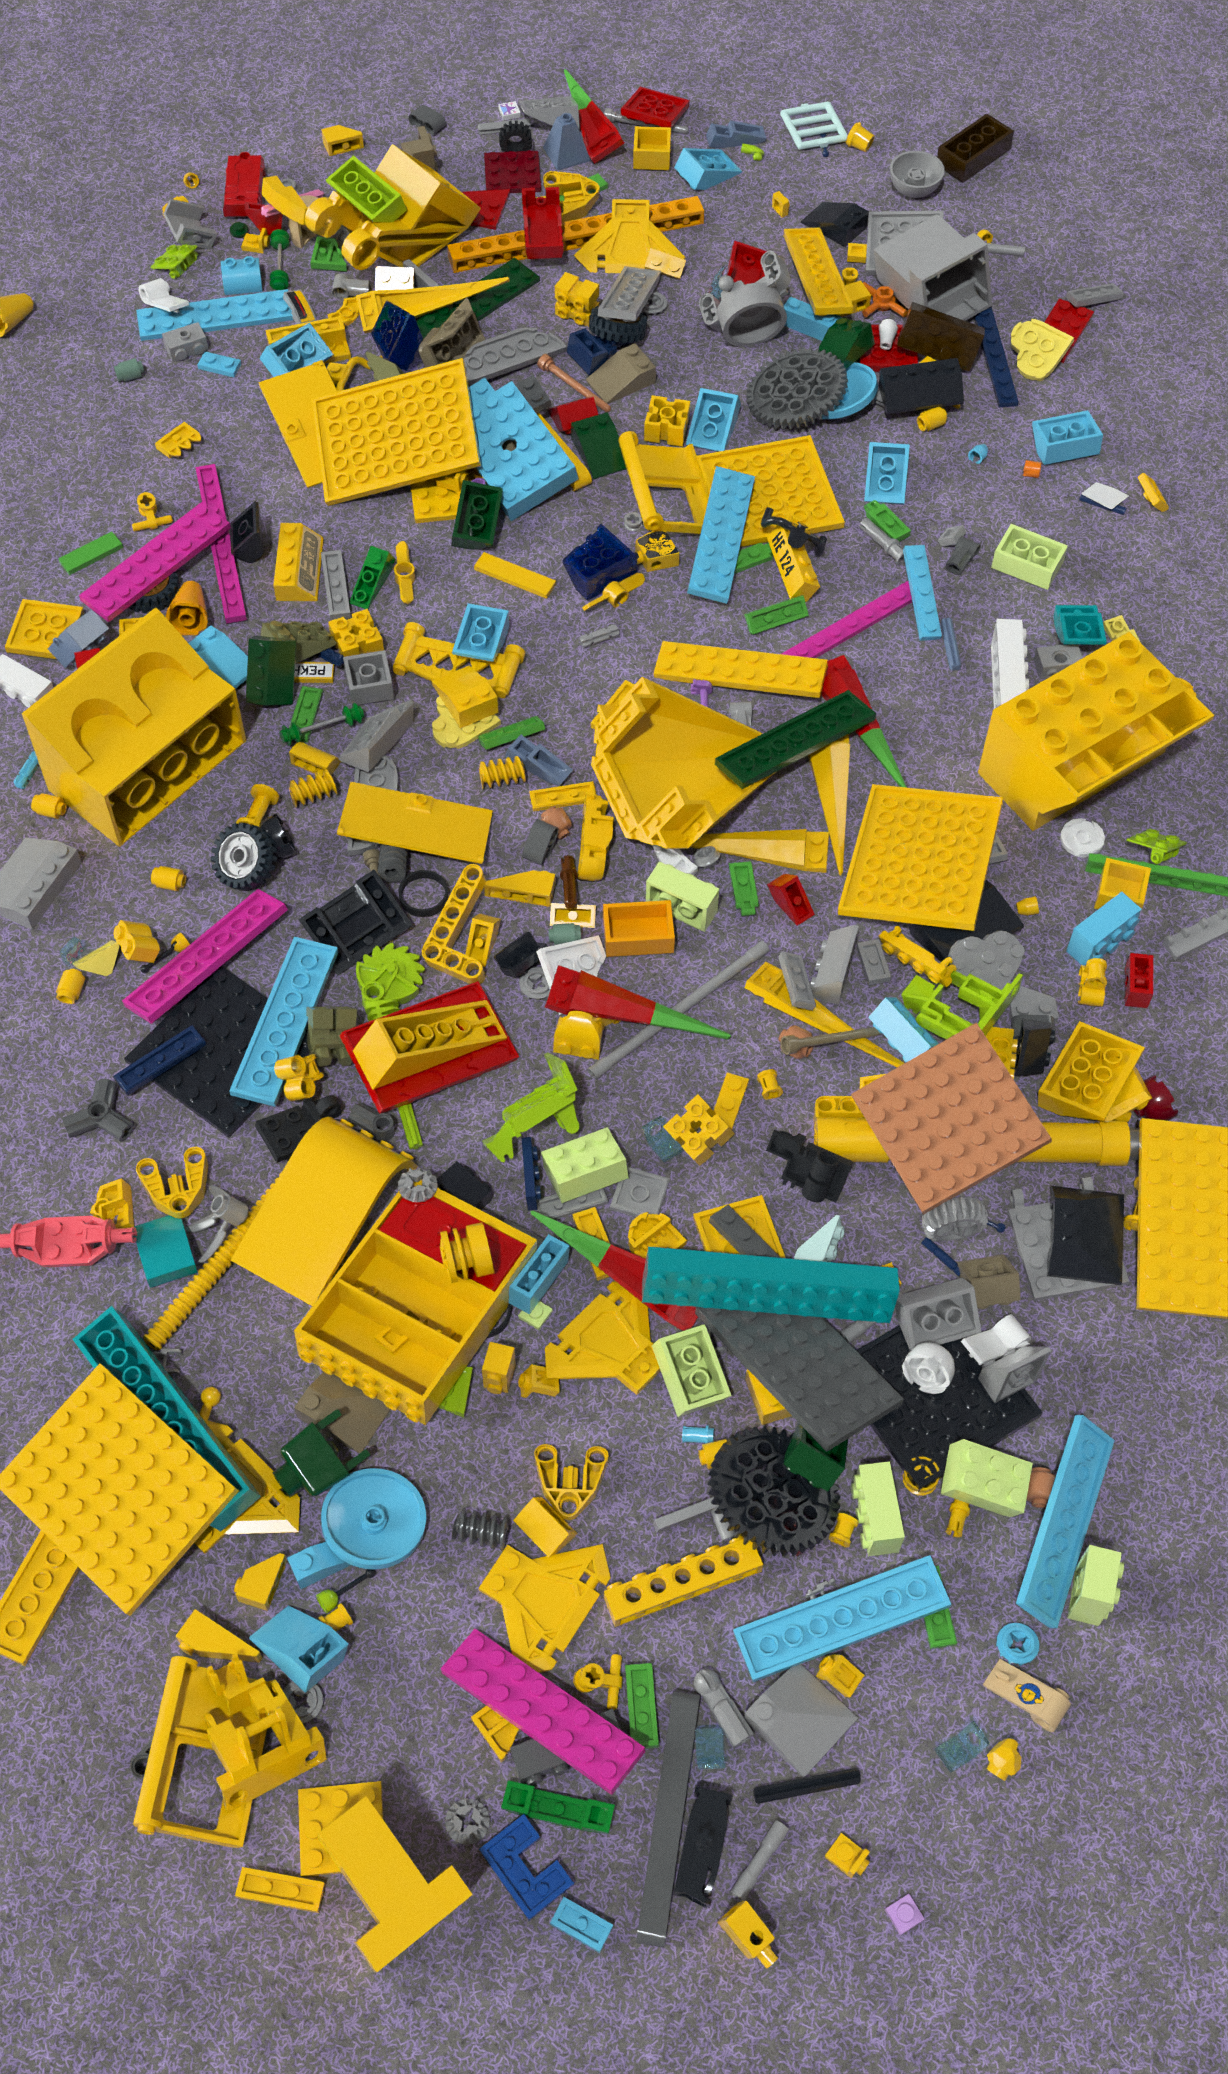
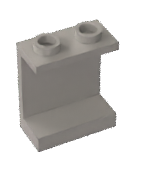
M174 199L169 200L163 215L177 243L197 245V247L204 249L212 247L217 233L214 229L201 226L199 219L204 210L203 206Z

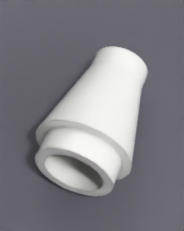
M885 319L879 325L880 348L884 350L891 348L898 330L896 322L892 319Z

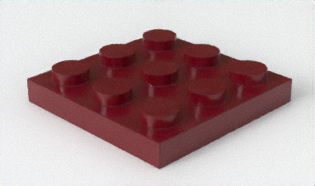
M538 151L484 153L486 190L510 189V193H522V188H535V192H541Z

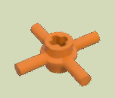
M863 282L873 297V303L862 311L864 317H868L876 310L888 311L890 309L902 317L907 315L908 311L895 302L894 292L890 287L882 286L876 290L866 282Z

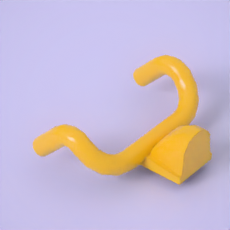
M356 356L351 358L347 364L329 363L327 371L334 385L337 384L336 389L338 392L344 390L355 365L358 364L371 370L367 364L368 360Z

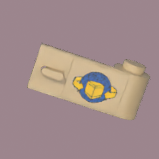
M999 1659L983 1683V1686L1030 1713L1032 1720L1048 1732L1056 1730L1071 1706L1068 1700L1069 1695L1060 1688L1053 1689L1002 1659Z

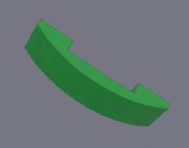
M508 1780L501 1809L520 1816L524 1814L527 1818L571 1829L609 1834L615 1805L592 1799L586 1801L535 1789V1786Z

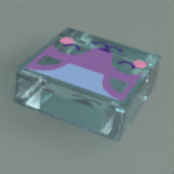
M74 936L60 950L63 963L69 967L84 952L81 940Z

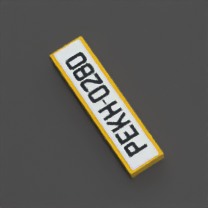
M330 662L296 663L295 683H333L334 664Z

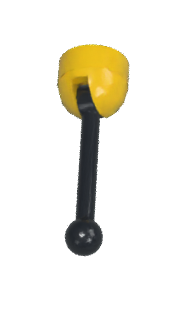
M181 932L178 933L171 941V948L158 956L154 963L142 965L140 971L144 974L148 973L149 968L173 951L182 952L190 943Z

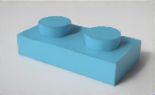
M204 352L197 365L198 369L235 377L241 366V360Z
M563 1897L550 1922L551 1926L598 1953L601 1952L613 1928V1924Z

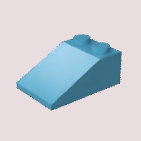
M683 148L674 167L679 172V175L686 179L690 187L696 191L706 190L742 173L740 168L721 149Z
M308 323L267 346L259 359L271 375L276 377L312 365L320 360L325 362L333 356V353L313 326Z
M700 388L686 445L693 444L694 447L716 452L725 451L737 422L741 406L739 396Z
M870 442L864 501L871 502L876 500L878 503L904 505L910 444Z
M468 603L452 654L494 662L505 643L509 630V611Z
M210 625L189 642L190 646L209 666V669L235 689L247 680L248 656L218 629Z

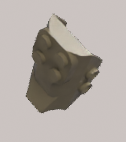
M467 297L440 328H433L420 343L418 351L425 368L460 358L464 360L467 351L473 345L485 340Z

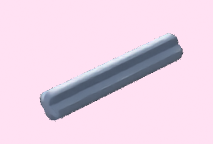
M943 618L941 620V629L949 669L953 671L960 670L961 660L951 618Z

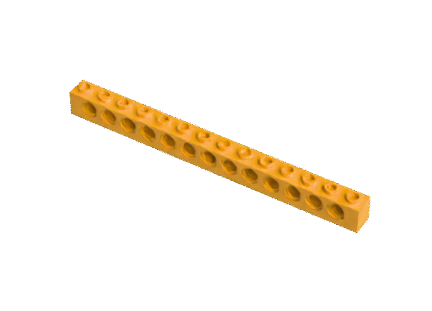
M698 196L649 205V220L661 232L704 224V209ZM612 213L562 222L564 251L582 248L612 219ZM524 230L447 245L448 260L453 273L507 263L514 257L517 260L528 259L525 249Z

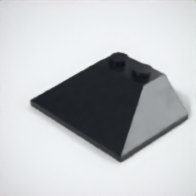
M374 869L355 881L354 886L321 908L316 907L299 919L314 942L338 947V954L332 966L337 976L362 960L364 954H371L375 946L380 948L413 926Z
M1051 1186L1050 1209L1053 1210L1052 1246L1048 1253L1047 1276L1122 1285L1124 1194Z

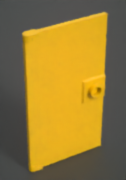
M322 360L258 382L307 488L322 483L311 399L338 392Z
M350 781L337 835L483 864L493 810L439 800L424 794L405 793Z

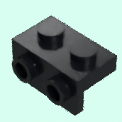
M525 932L494 955V959L506 976L518 978L525 975L530 966L540 963L537 951L548 946L546 943L536 942L530 932Z

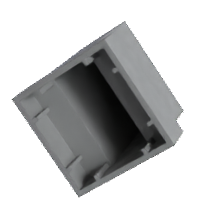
M938 214L873 249L877 280L883 286L890 287L894 292L893 295L908 309L911 303L915 302L966 321L992 306L987 243L975 233L964 238Z

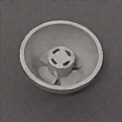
M923 151L903 152L897 155L890 164V177L894 187L901 194L910 198H921L931 194L938 188L944 176L942 162L936 156Z

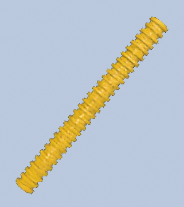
M272 1183L270 1189L265 1191L266 1195L262 1194L261 1200L256 1201V1206L251 1207L245 1222L238 1225L237 1229L234 1228L232 1234L227 1236L228 1240L222 1242L223 1246H219L218 1251L213 1254V1257L207 1260L208 1263L203 1264V1269H199L198 1275L193 1276V1281L188 1282V1287L185 1286L183 1288L184 1292H180L178 1294L179 1298L173 1300L174 1304L168 1306L169 1310L163 1312L164 1316H159L158 1322H154L153 1328L148 1329V1334L143 1335V1339L148 1346L160 1351L162 1349L161 1345L167 1343L166 1339L172 1337L171 1333L177 1331L176 1327L182 1325L181 1321L187 1319L186 1315L192 1313L191 1309L197 1307L196 1303L202 1301L201 1297L207 1295L206 1291L212 1289L211 1285L217 1283L216 1279L219 1280L222 1277L221 1273L225 1274L226 1268H230L231 1262H233L231 1261L232 1256L275 1183Z

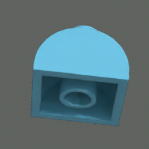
M247 256L244 259L227 258L221 261L225 295L263 292L259 257Z

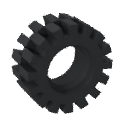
M515 120L514 124H512V121H509V125L505 123L503 128H500L499 145L502 152L528 151L532 147L531 130L527 124L524 126V122L521 121L518 124V120ZM513 136H519L522 138V140L518 142H512L509 140V138Z

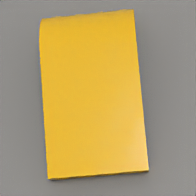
M325 1117L319 1120L302 1138L231 1258V1261L311 1306L314 1305L329 1285L389 1181L402 1169L408 1171L409 1168L412 1170L418 1168L413 1162L414 1157L404 1151H401L399 1154L393 1151L394 1146L383 1140L378 1143L373 1140L374 1136L363 1129L358 1132L352 1129L354 1125L344 1119H341L339 1122L332 1117Z

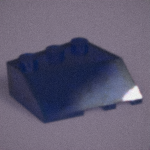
M386 300L371 335L383 359L407 371L409 365L414 361V355L423 337L414 315Z
M602 523L597 526V531L593 535L589 534L581 546L575 547L562 560L575 589L587 601L603 593L609 583L613 581L619 583L638 573L637 555Z

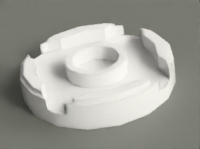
M1078 818L1064 825L1060 840L1067 852L1078 857H1088L1089 853L1097 854L1100 852L1104 845L1105 835L1097 823Z

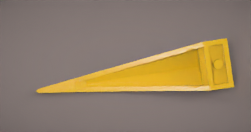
M504 277L444 286L374 290L356 295L363 331L366 334L382 329H390L466 299V297L469 298L507 283L510 279Z
M849 734L808 755L840 876L843 874L850 757Z
M807 829L713 833L704 834L690 846L697 849L712 846L720 853L802 871L827 873L829 832H807Z
M765 962L745 984L744 988L751 991L754 995L763 997L764 1003L828 1034L854 1030L815 998L816 1006L813 1010L793 1007L782 970L768 962ZM867 1038L844 1041L895 1067L904 1064V1062Z

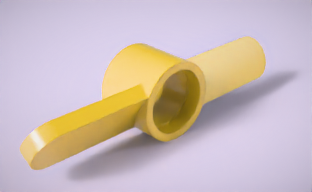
M401 541L396 546L397 564L394 566L395 582L400 588L401 600L406 604H410L413 601L412 584L415 581V569L413 564L410 563L408 544ZM404 572L410 573L408 575H400Z
M635 573L619 583L617 581L609 583L601 597L586 604L582 609L586 611L605 600L614 608L620 606L618 602L623 604L627 601L628 592L644 583V575L642 573Z

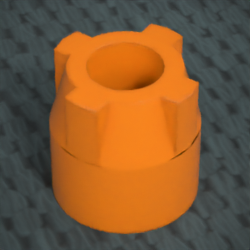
M1026 460L1023 476L1039 478L1042 462Z

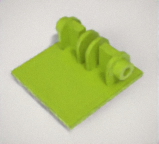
M170 245L162 256L154 260L155 263L150 268L169 269L171 278H179L187 270V267L189 268L197 260L198 253L195 251L197 245Z
M1147 829L1126 840L1152 848L1151 861L1155 864L1177 856L1180 847L1187 844V842L1179 840L1178 836H1165L1159 834V831L1155 829Z

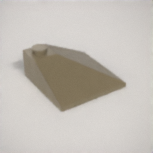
M325 1372L307 1388L294 1407L297 1418L307 1424L313 1422L314 1425L338 1408L342 1415L321 1430V1432L358 1454L365 1449L391 1410L383 1401L377 1398H369L356 1386L350 1387L334 1374L328 1375Z

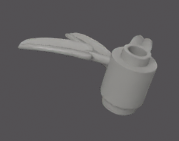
M215 1185L209 1186V1190L214 1197L211 1203V1211L213 1213L185 1227V1230L188 1232H198L215 1225V1219L217 1218L224 1220L212 1243L198 1262L201 1263L207 1261L219 1248L226 1236L224 1230L228 1223L238 1226L245 1222L248 1217V1206L245 1203L231 1197L227 1192Z

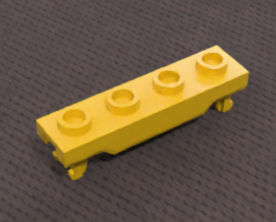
M895 926L893 931L887 932L885 930L878 935L882 942L881 947L888 955L894 954L900 962L905 965L907 963L910 964L919 974H926L935 984L941 983L948 987L952 983L951 973L957 970L956 966L952 964L947 967L949 963L953 962L952 958L948 957L940 963L936 962L935 956L905 938L899 926Z

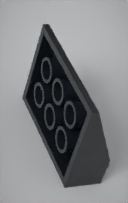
M987 880L985 881L974 931L908 923L911 936L941 961L948 958L951 947L958 940L970 936L983 939L986 935L995 931H1006L1013 934L1024 928V924L1003 896Z

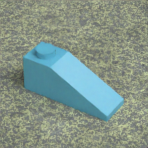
M326 1542L310 1546L287 1558L300 1589L350 1566V1564L336 1556Z

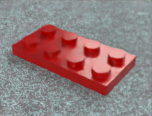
M1059 298L1044 323L1074 337L1073 344L1060 361L1064 363L1092 319L1094 311L1081 306L1075 307L1071 302Z

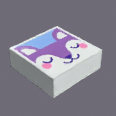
M516 101L499 104V111L503 120L521 117Z

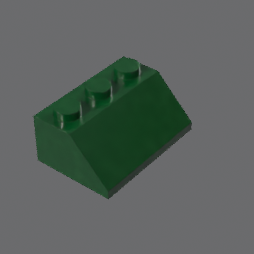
M463 480L451 546L474 550L493 545L503 488Z
M256 635L249 638L246 703L260 705L293 704L297 640Z

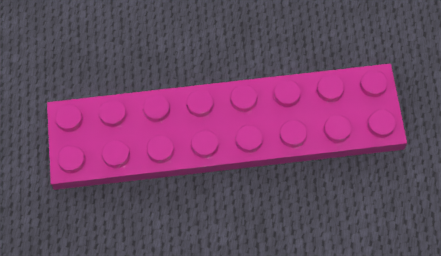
M201 502L79 595L80 601L107 622H110L231 529L230 523Z
M257 889L123 999V1004L126 1008L152 1024L190 991L194 990L202 981L212 975L215 970L227 962L239 950L244 948L257 935L261 934L275 920L279 919L288 910L286 905Z
M477 1629L470 1633L441 1667L443 1675L611 1795L645 1753V1747Z

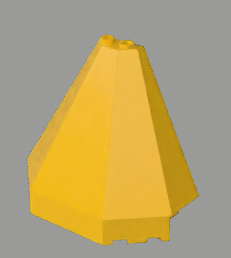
M644 677L639 679L620 700L618 705L598 704L597 712L600 713L599 725L595 726L594 743L597 746L596 755L592 756L591 766L625 838L640 840V842L662 846V848L688 849L775 774L773 773L741 789L715 765V758L763 733Z

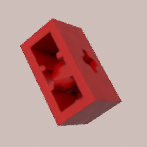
M1130 953L1125 965V1006L1148 1008L1153 996V955Z

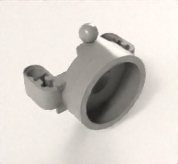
M767 251L763 254L761 265L765 276L757 282L744 284L739 280L734 283L732 277L725 275L719 280V287L723 290L721 301L710 293L704 294L699 300V307L705 324L717 332H723L726 341L732 345L742 347L764 343L776 336L786 323L787 314L782 297L788 294L786 289L790 285L791 278L786 262L774 251Z

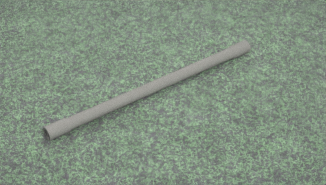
M760 941L742 957L671 1009L684 1014L751 963L756 962L769 952L768 945L764 941ZM648 1025L609 1055L587 1069L590 1075L594 1074L593 1078L595 1080L609 1071L613 1065L665 1027Z

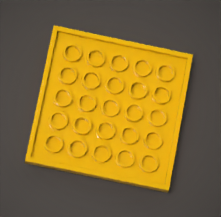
M811 435L696 456L709 494L716 466L755 476L740 547L768 542L767 537L777 525H770L767 528L761 527V520L767 507L774 510L772 516L781 517L796 524L801 522L809 527L807 530L812 534L844 528L845 521Z

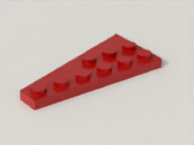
M510 189L462 192L481 207L470 226L496 230L509 198Z

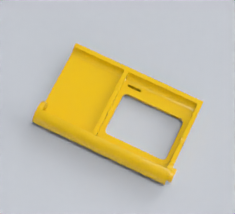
M627 431L622 433L618 442L644 527L650 531L700 534L709 492L696 460L697 455L693 444H689L684 448L638 444L639 439L635 432ZM649 486L683 489L695 523L664 521L662 515L656 512Z
M174 1656L171 1658L133 1826L138 1828V1833L145 1835H154V1832L226 1847L241 1848L244 1844L252 1800L227 1813L222 1799L215 1830L169 1822L163 1818L178 1746L180 1744H187L214 1750L209 1742L208 1727L205 1723L204 1715L210 1713L217 1725L230 1719L235 1729L241 1726L245 1728L259 1721L251 1705L231 1715L228 1711L225 1696L222 1694L217 1697L207 1681L206 1668L198 1666V1662L192 1658ZM247 1677L249 1683L258 1680ZM265 1681V1682H266V1685L268 1686L269 1690L271 1691L270 1684H269L270 1681ZM267 1729L249 1738L253 1759L262 1756ZM244 1791L234 1793L230 1800L238 1799Z

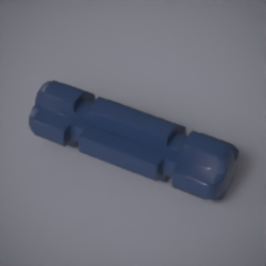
M330 648L315 654L338 667L342 663L344 664V655Z

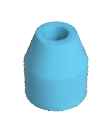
M985 444L973 447L968 453L969 460L973 461L974 456H977L980 460L975 463L980 464L987 456L988 447Z

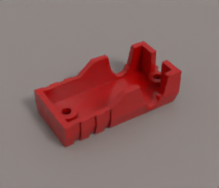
M242 152L240 155L228 156L223 205L224 217L247 216L245 213V202L262 204V197H264L262 195V184L266 170L264 159L261 155H250L248 152Z
M546 187V198H535V188H522L527 258H562L564 248L559 187Z
M734 240L726 275L732 277L734 283L739 280L744 284L757 282L765 276L761 265V258L767 251Z

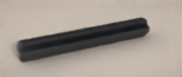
M851 1768L755 1787L753 1795L755 1802L760 1804L856 1785L860 1783L861 1776L858 1768Z

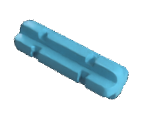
M35 751L26 760L19 772L20 775H17L14 779L15 787L24 789L28 784L27 780H30L37 770L39 762Z

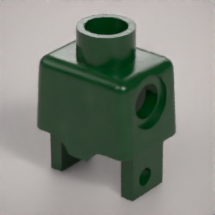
M338 1408L314 1425L311 1422L281 1448L280 1456L285 1463L273 1471L272 1474L289 1498L302 1489L305 1490L309 1497L318 1496L350 1475L348 1471L370 1456L368 1450L365 1449L343 1465L337 1457L339 1450L333 1441H326L320 1431L342 1415Z

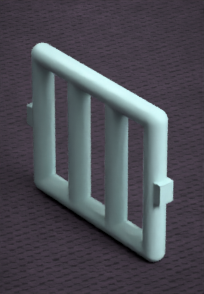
M830 102L811 105L806 103L801 104L800 107L784 109L780 112L799 150L819 146L824 148L830 144L846 142L848 135ZM821 110L827 111L826 114L816 116H810L791 120L790 116L799 115ZM831 120L833 122V124L809 128L797 131L795 128L798 126ZM835 131L839 133V135L825 137L815 140H809L802 142L801 138L814 136L824 133H830Z

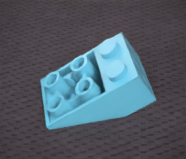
M289 1605L249 1637L305 1693L344 1661L349 1645L329 1625Z

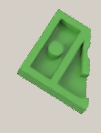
M317 237L310 262L311 268L347 272V264L343 260L336 238Z

